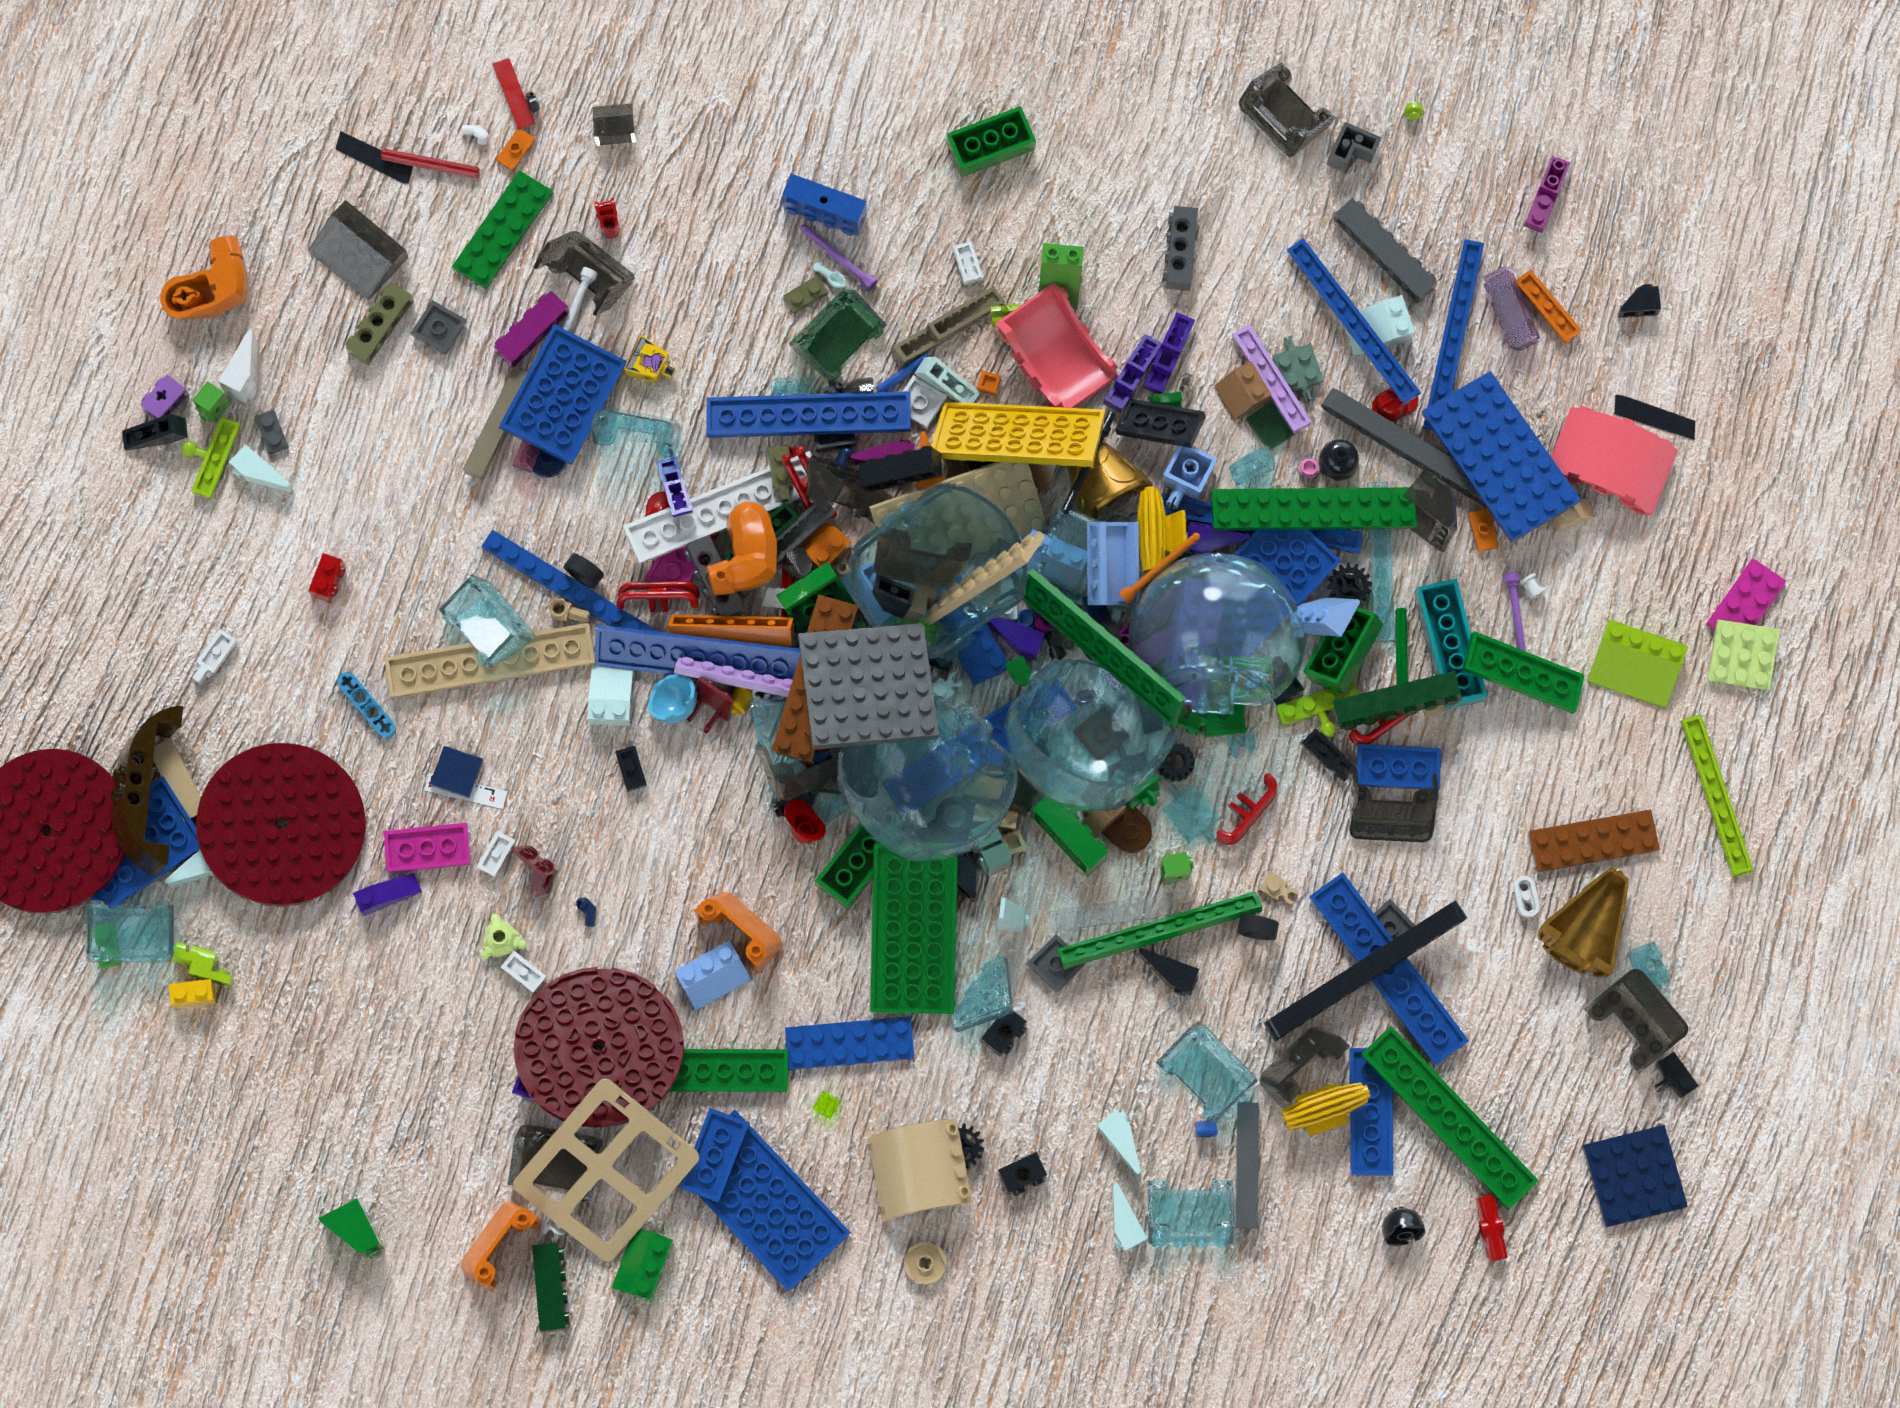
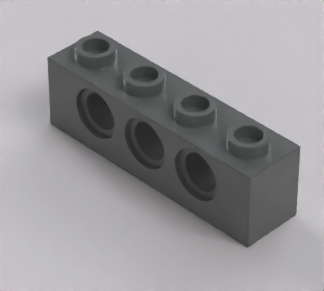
M1174 206L1173 213L1169 212L1168 224L1172 225L1171 231H1167L1166 243L1170 244V248L1165 251L1164 262L1168 263V270L1164 269L1163 281L1166 282V289L1190 291L1198 208ZM1183 226L1187 231L1180 232L1177 230V227ZM1182 245L1185 250L1178 251L1175 249V246ZM1180 264L1183 266V269L1176 270L1173 266Z
M710 535L686 545L685 557L695 567L693 570L694 576L697 581L701 580L704 586L702 592L706 600L710 599L713 605L711 607L712 614L715 616H734L742 612L744 607L737 592L725 594L727 596L725 603L718 602L716 595L714 596L707 579V566L721 562V559ZM702 555L709 558V565H701L699 557Z

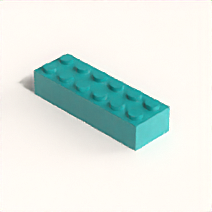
M1457 578L1416 587L1414 596L1434 673L1439 675L1455 671L1462 700L1452 706H1446L1445 704V710L1484 702L1487 698L1484 680L1462 671L1471 631Z

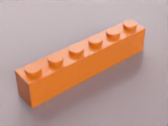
M671 614L668 623V633L791 648H793L795 641L794 617Z

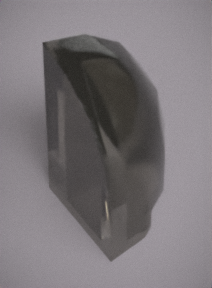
M861 377L851 380L846 384L842 393L874 392L873 377Z
M801 546L785 553L782 567L794 580L798 581L809 574L812 568V560Z

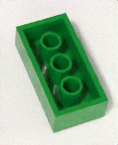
M1021 106L946 134L947 146L961 177L1031 152L1036 148L1035 137Z
M1357 607L1341 637L1322 636L1303 670L1312 683L1346 695L1383 626L1377 614Z
M1050 792L1032 808L1031 817L1089 877L1107 860L1108 847L1102 840L1099 839L1097 841L1092 836L1094 834L1093 831L1086 824L1083 826L1078 821V815L1072 809L1068 810L1064 806L1065 802L1058 794L1054 796Z
M866 816L816 878L815 886L849 910L873 880V844H900L899 840Z

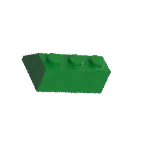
M828 561L776 595L788 615L794 617V624L800 633L808 631L818 595L847 603L853 602L850 594Z
M639 1229L627 1244L611 1288L652 1303L674 1244L673 1239Z

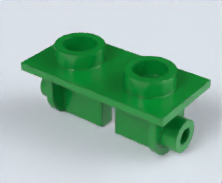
M1182 708L1177 723L1172 727L1178 728V726L1186 728L1187 733L1195 736L1198 733L1202 734L1203 730L1200 727L1205 728L1207 723L1204 716L1190 712L1189 717L1185 718L1187 710Z

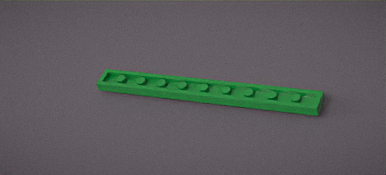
M1254 891L1058 948L1057 955L1063 968L1067 969L1235 920L1242 915L1259 913L1263 911L1262 904Z

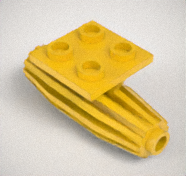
M1153 486L1145 487L1140 492L1137 522L1139 523L1140 559L1143 572L1147 574L1187 539L1185 510H1180L1166 516L1161 491Z
M1361 1082L1337 1087L1333 1083L1295 1096L1296 1102L1281 1110V1114L1288 1131L1306 1128L1309 1137L1348 1124L1349 1120L1346 1114L1368 1103L1367 1098L1371 1096L1367 1085L1363 1086Z

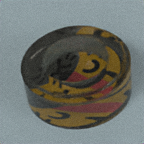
M1184 374L1179 388L1181 393L1188 394L1193 381L1192 374Z

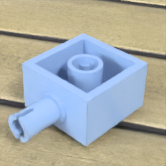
M1178 446L1161 481V484L1173 489L1166 501V505L1170 507L1174 501L1172 509H1178L1184 495L1198 500L1218 459L1195 447Z

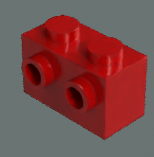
M322 553L308 590L311 597L328 603L332 602L333 597H336L338 593L340 578L344 577L346 571L342 559Z

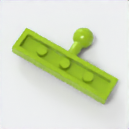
M221 417L208 450L198 448L197 444L193 441H186L182 445L181 450L186 457L196 455L204 458L191 490L193 494L212 500L240 431V423Z
M1353 681L1346 695L1327 689L1277 705L1276 711L1282 727L1319 716L1322 724L1320 733L1326 738H1331L1336 734V726L1329 722L1326 713L1335 710L1333 700L1359 693Z

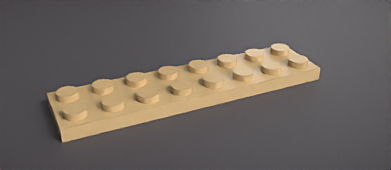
M1040 531L1033 536L1031 534L1027 535L1020 544L1016 542L1008 552L1006 550L1001 552L996 560L990 559L983 568L981 566L978 567L971 576L967 574L959 584L955 582L948 591H941L936 597L937 602L927 609L928 614L924 621L930 626L1025 565L1045 536Z

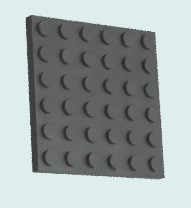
M923 623L798 634L813 750L939 739Z

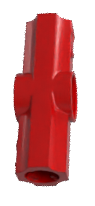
M1494 1195L1476 1198L1480 1217L1479 1229L1482 1239L1485 1240L1489 1262L1508 1258L1503 1237L1504 1226L1501 1217L1498 1215Z

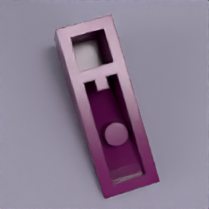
M901 439L851 454V464L859 465V463L867 462L868 459H881L889 454L898 455L906 450L915 451V444L909 440Z

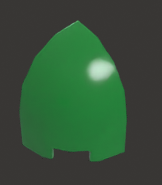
M1181 391L1148 397V401L1152 403L1182 408Z
M1023 656L1004 663L1015 683L1023 687L1036 686Z

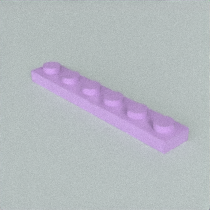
M1251 325L1232 333V338L1246 360L1253 362L1272 394L1271 399L1292 433L1295 434L1310 426L1311 420Z
M679 657L674 669L676 674L695 678L702 677L713 682L788 697L793 681L792 679H778L769 674H755L750 670H736L731 666H717L708 661H694L689 657Z

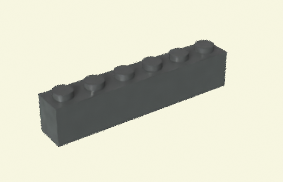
M1353 198L1350 199L1335 213L1333 220L1418 304L1435 289L1437 284L1435 276L1430 271H1426L1422 267L1421 262L1416 257H1412L1408 253L1407 248L1402 243H1398L1394 239L1393 234L1388 229H1384L1374 215L1370 216L1360 201L1356 202Z

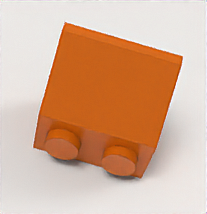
M825 522L796 552L814 569H817L827 561L831 567L834 566L838 559L843 557L852 548L851 540L841 531Z

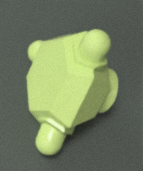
M493 914L491 916V923L486 928L482 943L484 950L480 956L484 960H487L490 956L495 958L511 954L517 948L525 949L527 943L520 939L519 933L507 921L501 920L498 914Z

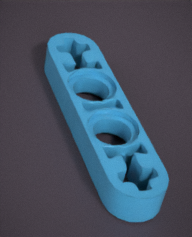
M342 673L337 681L343 693L379 736L385 739L393 737L396 733V726L390 717L352 673ZM345 678L348 680L352 679L350 682L355 688L353 691H351L348 685L343 686ZM361 692L366 694L364 702L357 703L355 701L356 694ZM371 708L379 710V715L376 718L368 717L367 713ZM381 719L386 726L391 725L389 727L391 730L389 733H387L386 731H384L383 733L381 732L383 731V728L379 723Z

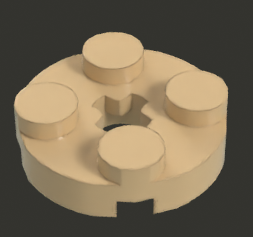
M916 1243L909 1248L905 1256V1272L918 1285H931L943 1276L946 1270V1256L943 1250L933 1243ZM922 1258L931 1260L928 1269L919 1266L922 1263Z

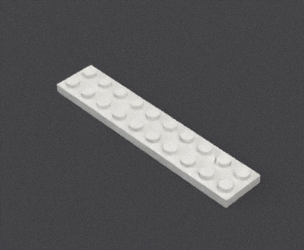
M808 451L805 454L823 490H826V484L811 452ZM798 456L791 458L790 461L799 479L806 476L807 474ZM770 467L689 499L693 510L692 513L673 518L669 507L626 524L622 529L640 565L685 547L707 535L712 536L727 530V516L735 506L742 502L753 501L764 506L768 512L776 510L783 503H780L779 492H774V488L772 489ZM793 485V490L789 491V502H786L788 505L801 500Z

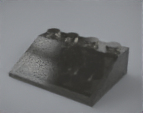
M346 200L332 213L308 249L311 255L367 301L409 258L405 248Z

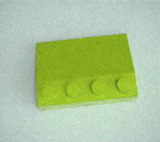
M1609 619L1604 627L1587 682L1666 708L1688 646Z

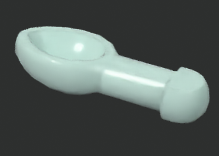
M819 262L813 265V270L826 277L830 285L838 289L846 287L847 282L842 274L831 272Z

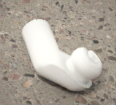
M462 126V135H474L478 138L477 143L480 145L488 143L489 135L481 126Z

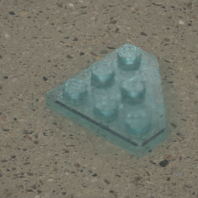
M1005 956L986 962L981 968L983 971L976 981L973 980L964 994L966 996L960 1005L956 1004L954 1014H952L955 1031L960 1032L1014 1013L1008 959Z

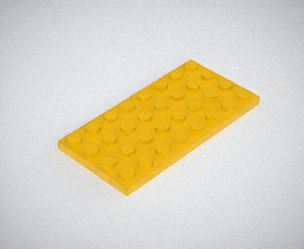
M944 402L931 446L941 452V460L953 459L961 461L1093 467L1105 420V410Z

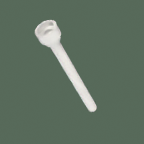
M583 267L580 274L582 282L562 326L563 329L570 331L589 284H592L597 278L598 273L596 271Z

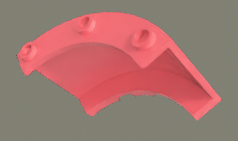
M1054 282L999 320L995 325L1004 343H1008L1013 351L1010 354L1036 392L1041 391L1045 396V403L1049 407L1076 408L1118 378L1116 372L1117 365L1112 358L1108 359L1089 336V329L1085 324H1081L1067 299L1069 297L1067 291L1063 287L1059 288Z
M1580 406V408H1570L1551 457L1570 484L1579 486L1581 482L1591 485L1590 489L1605 496H1609L1610 493L1618 497V502L1634 513L1652 516L1678 450L1672 446L1671 441L1662 439L1650 431L1635 425L1628 418L1620 419L1593 411L1585 406Z

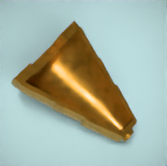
M1104 440L1095 457L1094 465L1090 468L1075 499L1078 519L1083 526L1087 522L1100 517L1101 510L1131 493H1134L1136 496L1145 487L1153 486L1143 472L1126 460L1124 455ZM1067 466L1071 488L1080 472L1081 466Z
M1611 867L1587 884L1579 894L1566 902L1560 910L1543 922L1537 936L1539 941H1543L1542 947L1556 961L1580 974L1585 975L1586 972L1594 973L1593 977L1597 978L1610 976L1615 968L1618 941L1621 935L1622 916L1626 908L1629 878L1622 871Z

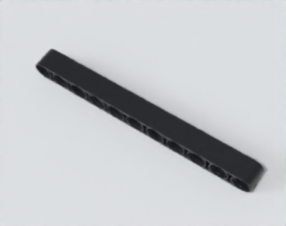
M1457 900L1451 902L1263 1023L1274 1041L1279 1040L1453 929L1468 917Z

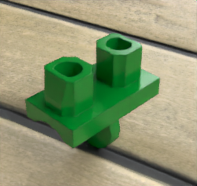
M1143 773L1137 779L1139 787L1136 788L1129 783L1123 788V795L1128 799V807L1131 810L1140 804L1143 806L1149 804L1152 807L1158 804L1157 797L1160 795L1158 782L1160 777L1157 775L1151 777L1147 773Z

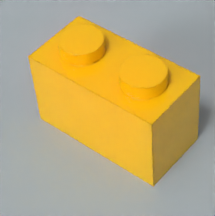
M211 979L169 984L170 1005L174 1009L217 1004L215 983Z

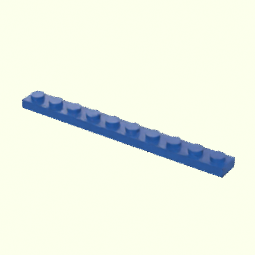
M1302 238L1288 248L1287 252L1403 405H1406L1420 395V390L1305 239Z
M1464 239L1427 407L1452 393L1484 243ZM1424 418L1422 429L1433 431Z
M1161 494L1166 516L1180 510H1185V519L1187 521L1212 525L1211 503L1183 497L1178 509L1175 510L1172 509L1174 501L1170 507L1166 505L1170 495ZM1345 529L1310 530L1329 549L1359 554L1363 533ZM1246 530V531H1251V533L1254 534L1257 530Z
M493 529L481 546L485 551L578 608L589 611L590 615L608 626L659 632L627 611L617 609L614 603Z

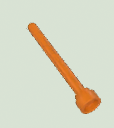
M1194 533L1132 587H1124L1118 592L1125 602L1130 605L1136 600V593L1200 539V534Z

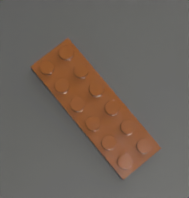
M1651 809L1528 832L1537 873L1660 850Z

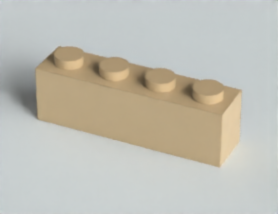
M170 738L154 746L152 767L157 766L160 772L157 774L158 779L162 776L165 777L193 822H195L201 796L175 743Z

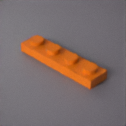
M1531 269L1515 280L1514 284L1564 344L1581 333L1580 327Z

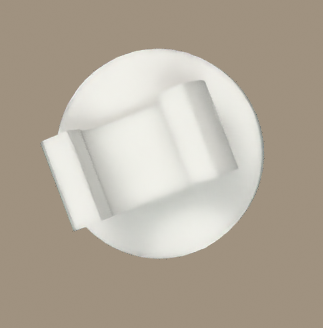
M551 1219L548 1220V1227L543 1231V1234H547L550 1230L554 1232L553 1242L566 1233L563 1228Z

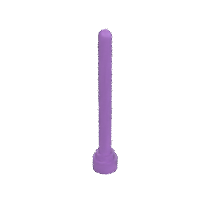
M805 224L801 225L800 230L858 278L864 290L870 292L877 285L878 279L873 275H865Z
M1518 572L1507 573L1503 575V580L1506 587L1509 588L1517 648L1526 651L1517 590L1520 575Z

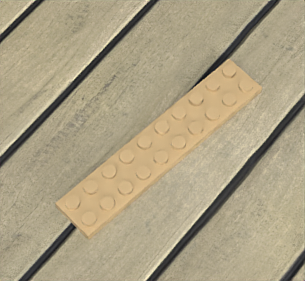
M589 623L384 657L391 699L577 668L596 663Z

